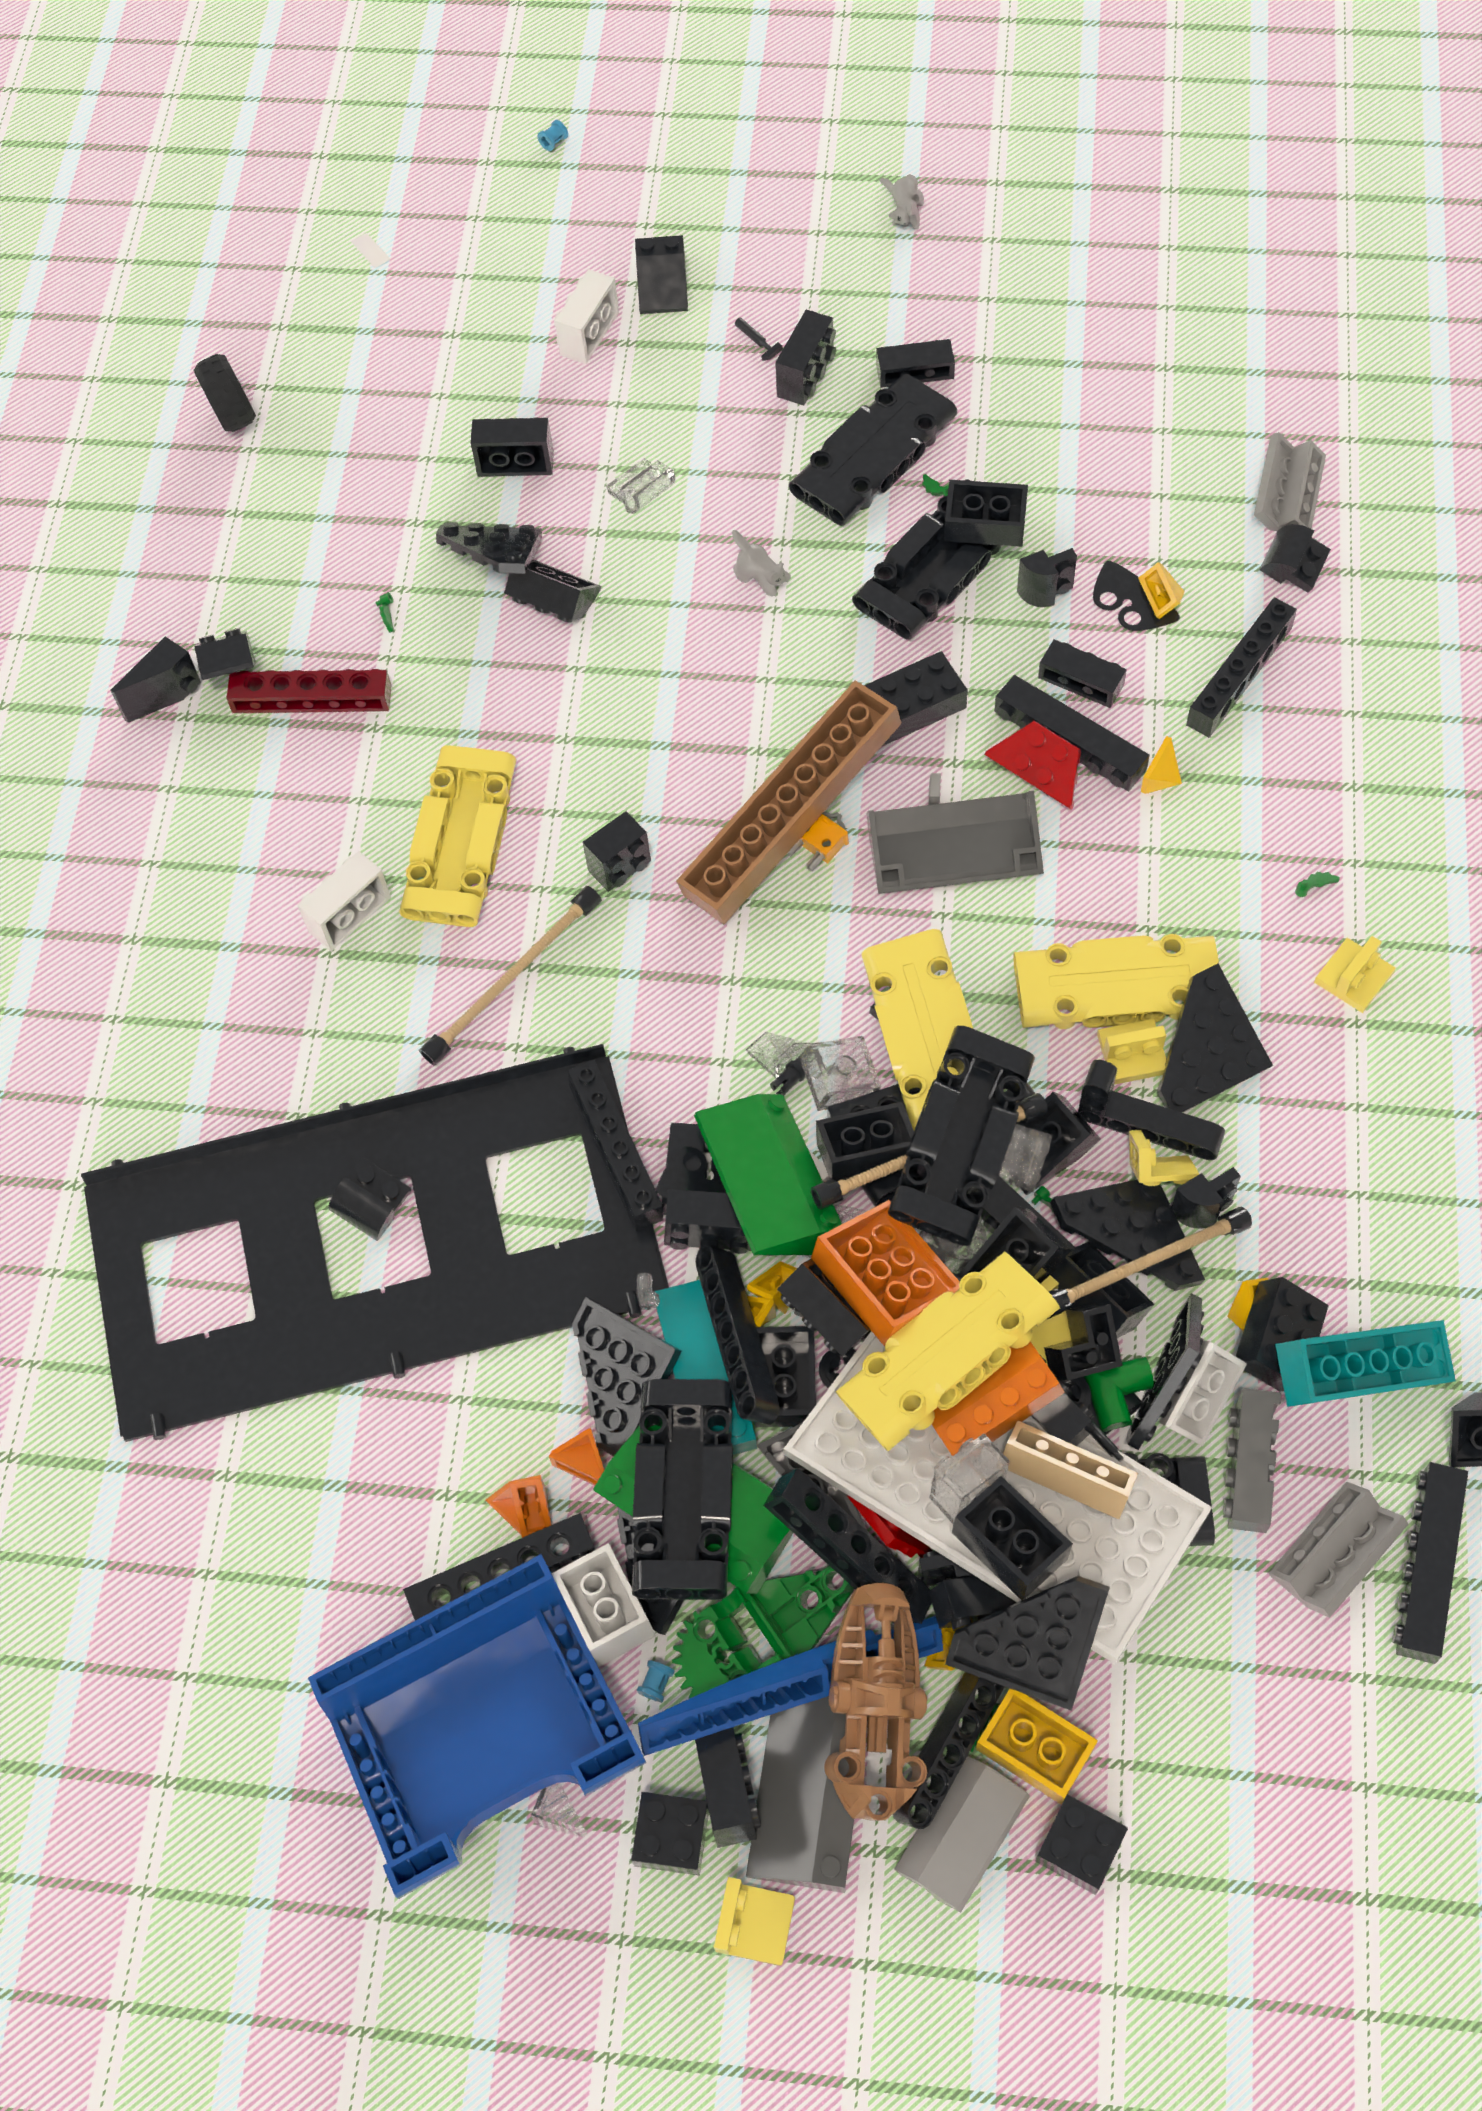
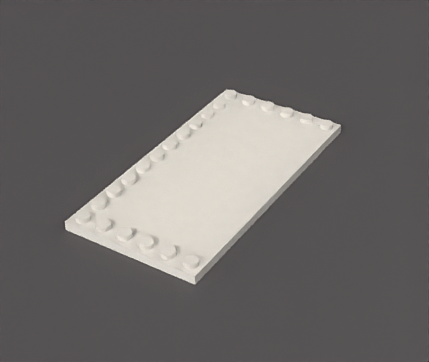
M871 1331L784 1447L783 1454L1018 1603L1022 1600L952 1534L955 1516L1002 1476L1073 1543L1068 1560L1027 1598L1076 1576L1109 1586V1593L1091 1650L1116 1664L1203 1525L1212 1507L1120 1451L1118 1452L1124 1459L1118 1462L1090 1434L1077 1447L1138 1473L1120 1519H1116L999 1467L1006 1444L1014 1428L961 1464L951 1455L932 1424L924 1430H914L912 1428L909 1430L910 1434L890 1451H886L836 1393L841 1386L862 1370V1364L868 1355L874 1352L885 1351L884 1345ZM1031 1416L1022 1422L1047 1433Z

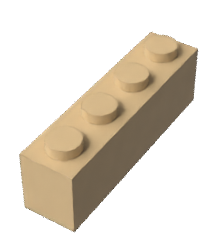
M1017 1421L999 1464L1001 1468L1116 1519H1120L1138 1475L1137 1472L1020 1421Z

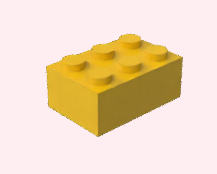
M1009 1689L978 1740L976 1750L1062 1805L1095 1749L1098 1740L1028 1695Z

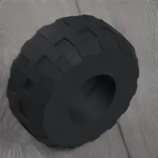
M215 354L197 363L193 371L223 429L235 432L253 423L256 414L226 356Z

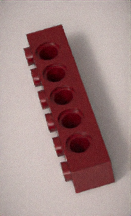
M380 669L240 671L229 673L226 699L232 713L389 711L392 685L388 671Z

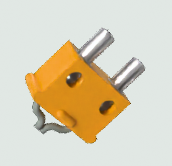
M823 812L787 855L792 856L800 846H803L814 854L806 864L808 870L813 871L822 860L828 864L844 845L849 844L848 832L841 821L842 815L838 812L834 814ZM837 817L838 824H836L829 818Z

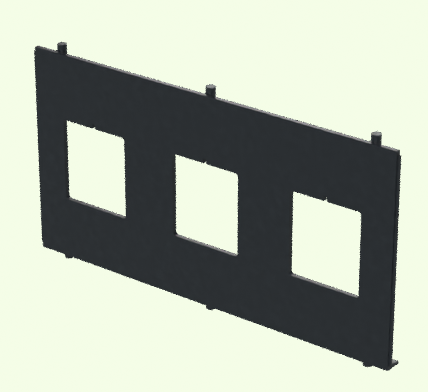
M600 1044L576 1051L574 1047H567L563 1050L564 1054L351 1106L350 1103H342L339 1105L338 1110L125 1163L121 1159H116L111 1162L112 1166L81 1173V1177L86 1184L84 1191L120 1436L123 1437L124 1441L128 1442L152 1435L154 1440H162L166 1438L165 1432L389 1374H393L395 1379L403 1378L405 1370L572 1328V1323L585 1297L593 1299L619 1315L629 1313L630 1318L641 1316L642 1309L654 1307L655 1302L652 1292L669 1288L653 1225L638 1231L635 1230L569 1086L568 1070L595 1060L627 1128L609 1056L606 1057L604 1045ZM577 1135L581 1136L604 1230L595 1234L559 1242L560 1248L555 1249V1245L551 1244L512 1255L507 1254L486 1165L487 1158ZM363 1156L398 1180L411 1179L431 1273L425 1277L384 1287L385 1293H381V1289L378 1288L333 1299L315 1202L332 1197L343 1177H347ZM238 1221L255 1310V1319L209 1331L208 1338H206L204 1333L157 1344L142 1246L147 1243Z

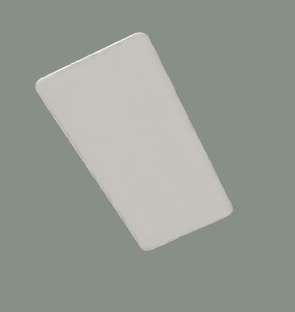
M367 233L351 241L374 268L390 260L387 254Z

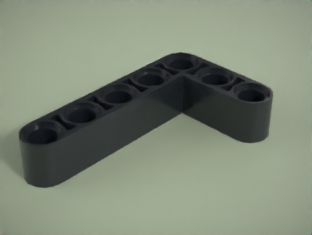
M1093 1060L1091 1062L1082 1088L1078 1113L1086 1122L1129 1135L1131 1130H1141L1145 1138L1149 1139L1151 1143L1205 1160H1215L1218 1157L1225 1135V1129L1222 1126L1115 1092L1113 1088L1117 1068L1112 1063L1104 1060Z

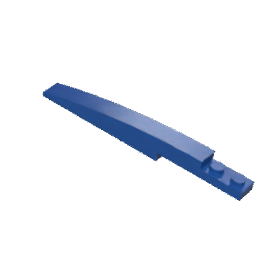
M935 1616L923 1620L922 1624L913 1623L919 1658L943 1651L942 1632L939 1629ZM871 1629L865 1631L866 1657L878 1656V1640L882 1639V1633L876 1635ZM891 1630V1639H893V1640H894V1630ZM836 1641L738 1677L639 1722L638 1729L643 1755L646 1756L829 1696Z

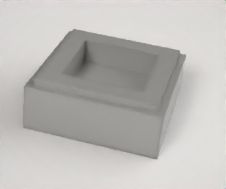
M931 773L928 805L940 803V773Z

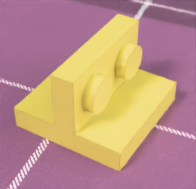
M1371 936L1363 947L1346 938L1316 976L1314 983L1361 1013H1364L1394 974L1396 967L1380 958L1381 954L1378 953L1382 941Z
M1154 1018L1098 1029L1097 1036L1104 1060L1112 1063L1117 1068L1114 1085L1164 1074L1167 1059L1163 1048L1167 1035L1163 1025L1156 1027Z

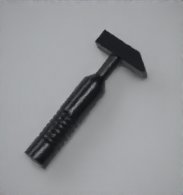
M741 317L735 321L737 328L744 332L758 346H763L768 350L761 356L762 361L772 359L783 349L779 342L771 347L766 342V338Z

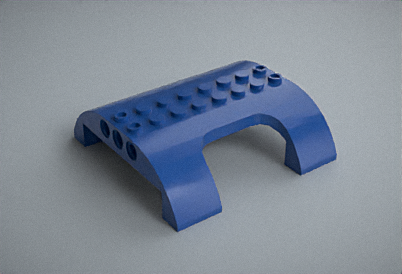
M542 1554L308 1677L319 1706L331 1722L387 1864L383 1865V1868L397 1899L406 1896L462 1865V1848L466 1838L474 1828L545 1787L556 1783L571 1782L578 1784L584 1795L587 1796L647 1763L589 1651Z

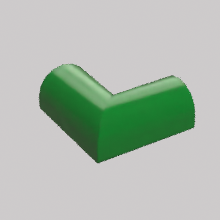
M1145 1356L1124 1361L1121 1367L1084 1376L1090 1387L1091 1401L1100 1429L1103 1432L1131 1426L1132 1420L1124 1395L1153 1388V1375L1150 1364Z

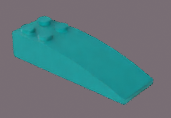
M700 1280L652 1292L665 1342L682 1351L673 1368L674 1378L728 1381ZM732 1395L731 1443L733 1444V1455L757 1449V1441L752 1422L739 1417ZM714 1426L710 1430L719 1432L724 1427Z
M1444 1320L1275 1344L1287 1407L1456 1382Z

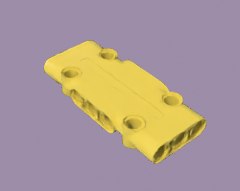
M451 745L443 746L440 749L436 769L430 776V794L425 795L423 798L411 844L410 865L406 869L407 884L399 909L402 917L413 921L463 927H474L478 924L483 900L488 895L489 875L494 873L505 829L507 805L510 802L509 790L516 765L515 756L504 751Z
M938 929L926 930L874 945L865 949L861 954L896 1082L898 1081L913 1130H915L931 1084L937 1077V1071L943 1061L954 1027L962 1025L973 1028L959 981H956L942 932ZM939 970L947 971L941 976L934 975ZM883 986L891 987L886 992L878 991ZM947 1067L950 1073L959 1075L954 1067ZM915 1087L921 1089L917 1094L912 1095L908 1093L910 1089Z
M1168 934L1161 940L1153 941V938L1150 936H1131L1084 940L1073 944L1072 947L1056 943L1044 950L1014 952V972L1022 1027H1039L1054 1024L1059 1029H1069L1076 1022H1082L1085 1027L1089 1028L1110 1027L1153 1018L1155 1022H1159L1166 1015L1174 1020H1178L1183 1004H1178L1174 1000L1185 1002L1190 978L1219 963L1214 936L1182 938L1176 934ZM1166 950H1173L1176 953L1170 954ZM1054 959H1059V960H1061V961H1063V962H1062V963H1055V962H1053L1052 960H1054ZM1066 1009L1071 1013L1063 1014L1059 1010Z
M1004 1251L980 1272L966 1274L961 1279L959 1289L955 1293L945 1292L924 1308L919 1315L887 1340L884 1352H874L864 1359L862 1370L841 1386L836 1393L886 1451H890L910 1434L909 1430L912 1428L914 1430L928 1428L935 1418L934 1409L937 1407L941 1410L951 1409L1002 1367L1010 1357L1011 1350L1009 1347L1018 1349L1026 1346L1033 1336L1031 1329L1034 1326L1038 1327L1060 1307L1053 1296Z

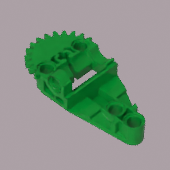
M830 1566L822 1571L810 1570L806 1571V1574L767 1580L762 1585L758 1594H747L738 1587L734 1588L726 1598L708 1606L701 1613L694 1611L693 1616L695 1620L693 1623L687 1620L683 1622L688 1630L687 1634L677 1632L676 1636L683 1641V1645L673 1646V1650L680 1652L681 1657L673 1659L672 1663L682 1665V1669L674 1674L675 1677H686L680 1688L682 1690L693 1688L689 1695L690 1699L738 1677L814 1649L853 1593L854 1588L844 1580L842 1587L835 1590L832 1580L837 1572ZM815 1592L818 1596V1604L815 1608L810 1609L807 1599L811 1593ZM744 1608L748 1610L776 1653L775 1656L763 1663L753 1647L748 1646L738 1652H734L748 1642L733 1618ZM712 1621L715 1625V1633L711 1638H708L705 1628ZM726 1651L734 1652L730 1654L728 1657L730 1663L724 1662V1660L727 1658Z

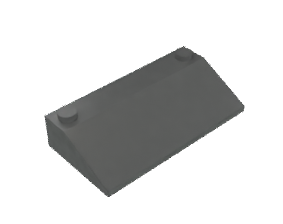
M1034 790L1022 794L875 812L870 810L866 813L878 894L1044 874Z
M829 1696L770 1715L756 1805L761 1827L755 1829L756 1840L751 1841L746 1871L747 1878L840 1893L846 1892V1878L854 1818H851L845 1810L835 1791L833 1782L827 1777L824 1769L828 1756L839 1752L840 1740L845 1736L846 1714L832 1712L829 1706ZM844 1758L838 1764V1770L843 1777L849 1771V1764Z

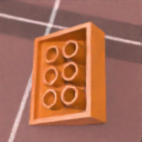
M890 1200L818 1236L811 1256L815 1264L884 1347L892 1335L919 1315L936 1298L945 1292L955 1293L959 1289L960 1283L912 1226L889 1216Z
M1031 1342L1018 1349L1009 1347L1011 1353L1008 1361L954 1407L948 1410H941L937 1407L933 1410L935 1418L932 1426L959 1464L1014 1428L1017 1421L1023 1422L1065 1393Z

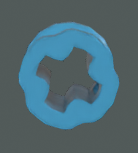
M556 119L548 129L540 131L537 138L544 149L552 151L555 148V144L568 137V130L560 120Z
M649 1660L647 1663L649 1669L643 1684L638 1686L636 1691L646 1698L662 1703L664 1700L662 1694L668 1679L673 1677L675 1671L664 1664Z

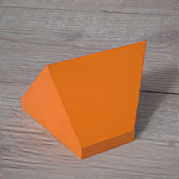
M591 1427L552 1450L549 1455L552 1466L594 1486L604 1472Z
M541 1475L509 1481L485 1500L522 1538L552 1525L547 1491Z

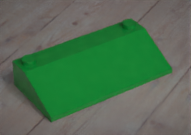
M756 1094L695 1112V1120L753 1255H812L817 1237L842 1224L834 1205L820 1210L813 1201L811 1187L823 1181L783 1095Z
M640 1425L608 1463L593 1488V1491L632 1517L636 1445L639 1443ZM654 1425L649 1427L647 1430L657 1431L661 1427ZM733 1463L732 1518L728 1544V1581L747 1594H758L793 1532L763 1506L773 1488ZM711 1544L706 1549L708 1551L715 1552L718 1551L721 1548V1546L718 1544Z

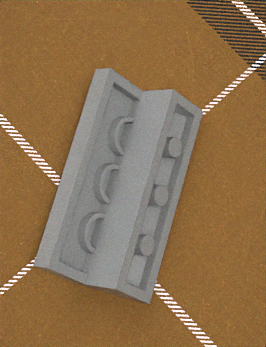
M1280 432L1270 436L1254 516L1269 530L1278 531L1283 526L1290 524L1303 525L1312 529L1326 454L1312 440L1294 447Z
M1346 1482L1272 1568L1269 1575L1307 1608L1330 1618L1408 1526V1522L1403 1515L1380 1507L1368 1489Z
M967 1756L933 1821L928 1827L918 1829L894 1870L904 1878L926 1889L938 1901L961 1913L1030 1795L988 1765Z

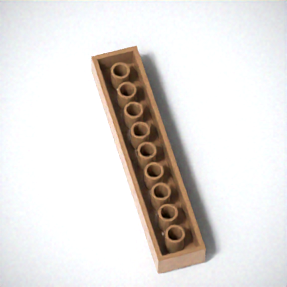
M854 680L676 880L683 896L724 925L901 725L897 707Z

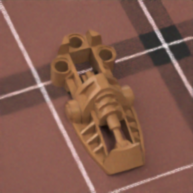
M887 1583L867 1584L853 1592L838 1632L832 1664L831 1688L829 1691V1706L832 1712L846 1714L845 1736L840 1740L839 1752L832 1753L825 1761V1774L833 1782L835 1791L851 1818L870 1821H886L912 1797L917 1790L913 1788L923 1784L927 1776V1767L924 1761L919 1757L909 1756L910 1720H921L927 1711V1696L925 1691L920 1688L919 1654L915 1629L909 1610L910 1606L904 1592L899 1587ZM864 1608H874L875 1619L882 1624V1639L878 1640V1656L866 1657ZM891 1622H894V1640L891 1639ZM887 1723H888V1740H887ZM866 1728H867V1748H866ZM886 1748L892 1750L891 1763L886 1765V1787L864 1785L865 1752L886 1753ZM842 1758L847 1760L849 1764V1771L844 1777L838 1770V1764ZM906 1763L911 1766L913 1772L909 1781L904 1778L902 1773ZM872 1796L878 1798L880 1805L879 1810L875 1814L869 1808Z

